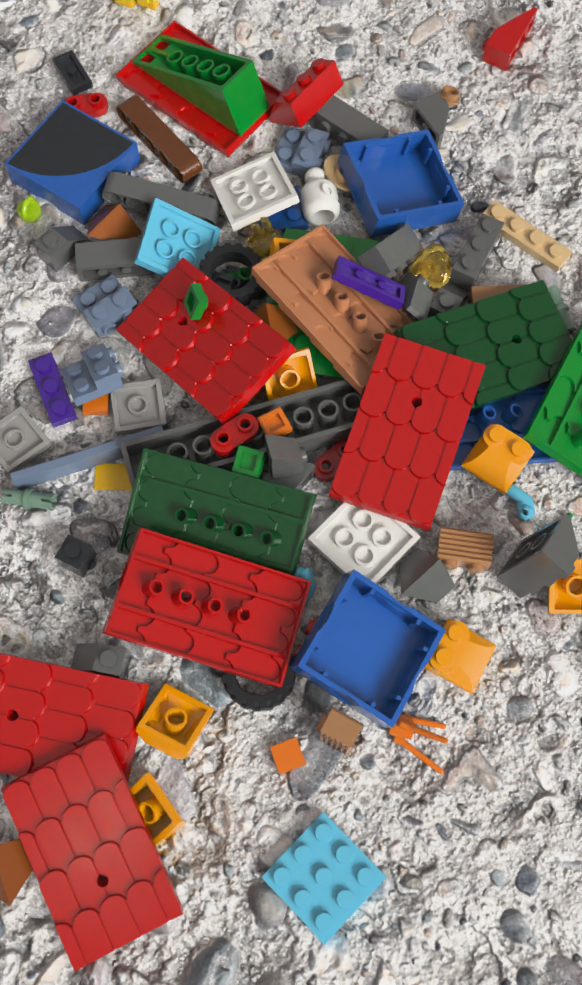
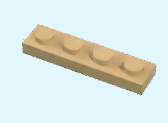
M496 200L483 212V214L504 222L501 236L555 272L559 271L573 252Z

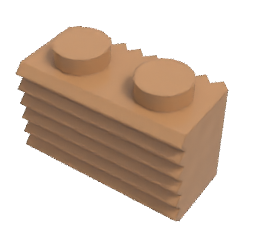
M440 527L435 556L441 559L446 569L454 570L457 567L468 568L467 571L471 573H483L488 571L492 564L494 534Z
M332 708L330 713L324 711L316 726V731L320 733V741H324L325 744L329 743L330 747L334 746L335 750L339 749L340 752L348 755L364 724Z

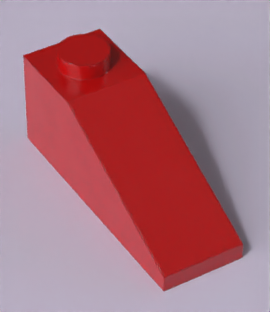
M533 7L496 28L490 38L486 37L481 49L484 51L482 61L506 71L531 30L538 8Z

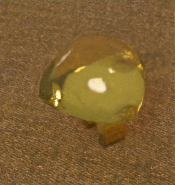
M268 217L260 218L262 222L261 229L259 224L253 223L250 225L254 234L249 236L245 244L246 247H251L254 253L257 252L261 261L269 257L272 239L283 238L282 230L273 229Z
M432 243L419 254L409 271L416 277L420 273L430 282V287L440 289L449 281L451 261L447 252L440 244Z

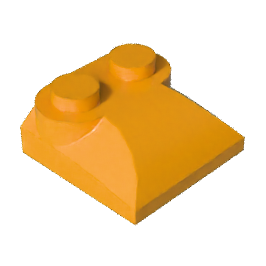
M309 348L296 350L265 383L263 388L267 401L318 387Z
M490 424L461 467L505 495L533 456L534 451L527 441L498 424Z
M578 557L573 564L575 570L566 579L561 577L553 585L547 587L549 614H582V557Z
M448 618L443 626L446 631L424 669L472 694L496 645L469 630L463 622Z
M165 683L137 725L136 732L145 743L176 759H186L191 754L193 746L214 712V708Z

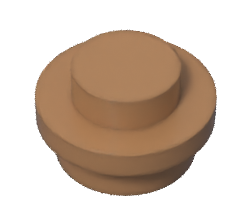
M446 85L438 93L442 99L447 101L449 107L457 105L460 101V91L453 86Z

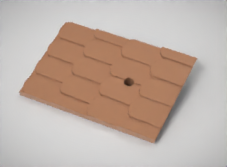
M322 224L253 266L252 275L256 278V282L279 304V308L333 364V368L360 395H363L384 334L394 335L393 332L397 328L413 323V321L401 308L398 310L332 279L334 263L339 255L357 264L359 262Z

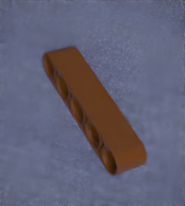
M134 94L116 106V111L125 125L181 183H185L203 171L202 164L197 156L138 95Z

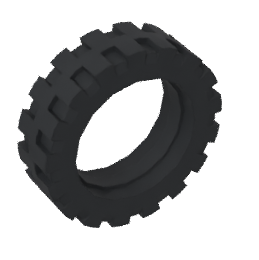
M224 243V246L220 247L217 245L213 247V251H208L205 254V259L200 261L199 270L212 280V273L224 263H242L252 272V267L260 263L261 260L257 252L254 253L253 249L249 246L243 247L241 243H236V245ZM252 275V278L245 286L234 290H224L241 304L247 306L250 304V301H255L259 297V292H262L263 288Z
M291 654L282 687H276L274 691L266 695L255 696L247 693L240 687L235 674L222 671V680L230 698L242 708L251 709L256 712L261 710L268 711L274 709L277 705H281L291 694L296 680V672L289 668L294 661L293 655Z

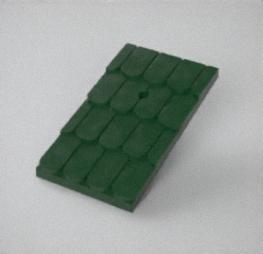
M544 280L517 287L508 292L406 324L393 332L394 336L398 338L400 337L419 343L422 346L425 345L447 354H453L472 362L486 365L471 410L551 382L572 341L560 314H558V309L550 293L547 291L548 288Z
M144 448L117 553L129 556L137 530L145 528L294 576L317 494Z

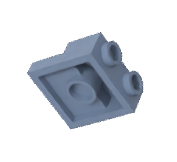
M286 126L275 150V154L285 172L305 178V174L309 169L313 167L323 169L324 155L330 153L332 141L329 140L330 133L307 127L306 132Z
M113 274L72 298L76 308L99 338L113 333L138 306L137 301L127 288L122 286Z
M104 343L80 352L83 358L82 361L72 363L60 369L76 407L124 387L120 378L124 376L119 361L115 362L117 359L112 347L106 349Z

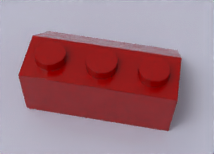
M323 58L314 60L311 66L304 73L300 74L296 81L289 88L285 89L282 95L274 102L269 116L270 123L301 128L344 85L335 61Z

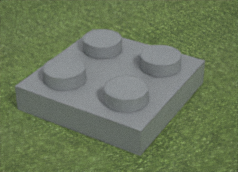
M160 378L123 384V388L111 392L117 436L138 433L157 426H162L163 429L168 428Z
M19 406L0 420V464L9 475L11 472L20 470L53 446L22 406Z

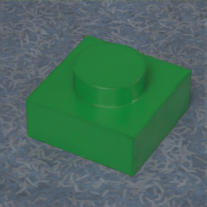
M200 283L190 284L183 301L190 320H200L208 306V297Z
M239 445L232 471L260 478L266 452Z

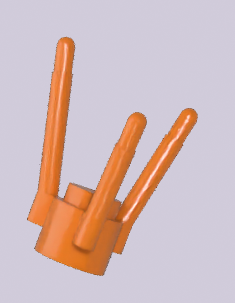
M406 713L404 715L400 714L394 727L390 728L389 731L390 735L395 736L393 742L402 745L436 772L443 774L444 770L408 743L405 738L411 740L413 734L417 733L447 744L448 738L416 727L417 724L445 729L446 724L413 717Z

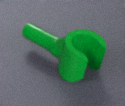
M242 267L238 273L222 274L233 278L238 277L245 282H249L250 278L248 276L251 275V270L248 267Z

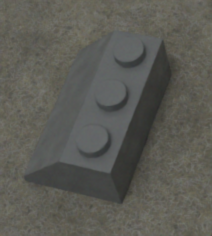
M566 513L521 540L498 574L497 578L520 599L530 593L532 595L536 594L544 586L550 587L561 577L566 579L575 570L573 564L579 556L571 517Z

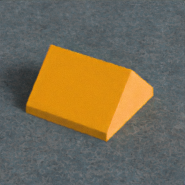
M150 772L146 773L131 788L156 846L186 824L159 782Z

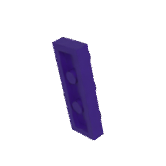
M340 255L334 263L333 280L399 310L402 307L405 298V286Z
M52 352L28 360L52 426L55 428L78 419Z

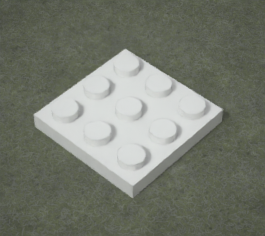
M274 151L210 180L233 231H237L300 202Z
M344 502L308 537L307 542L343 575L354 569L377 584L420 540L421 536L406 523Z

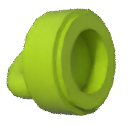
M31 195L27 196L17 205V213L24 222H35L42 215L40 204Z

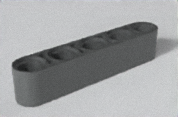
M110 172L108 174L102 193V198L110 204L120 203L124 208L149 214L153 200L158 198L214 226L217 225L221 210V204L213 198L119 172Z

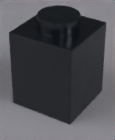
M68 534L54 558L61 567L84 578L97 554L92 545Z

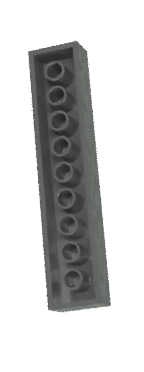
M341 380L243 408L236 416L247 413L257 419V417L281 407L292 426V432L284 435V437L296 438L299 448L304 447L305 452H310L334 445L341 440H348L363 395H360L346 380ZM215 417L119 443L132 490L144 448L232 471L237 451L228 456H220L214 453L210 443L212 433L223 426V424ZM248 423L241 424L242 428H248L250 426V424ZM259 426L256 438L244 446L266 452L265 435ZM221 437L219 441L224 443L228 441V438ZM266 457L263 465L268 464Z

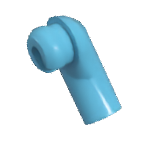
M512 484L506 495L516 501L517 513L521 519H531L535 513L533 498L515 484Z
M300 566L295 570L294 576L312 581L305 604L306 607L316 590L313 571L308 567Z

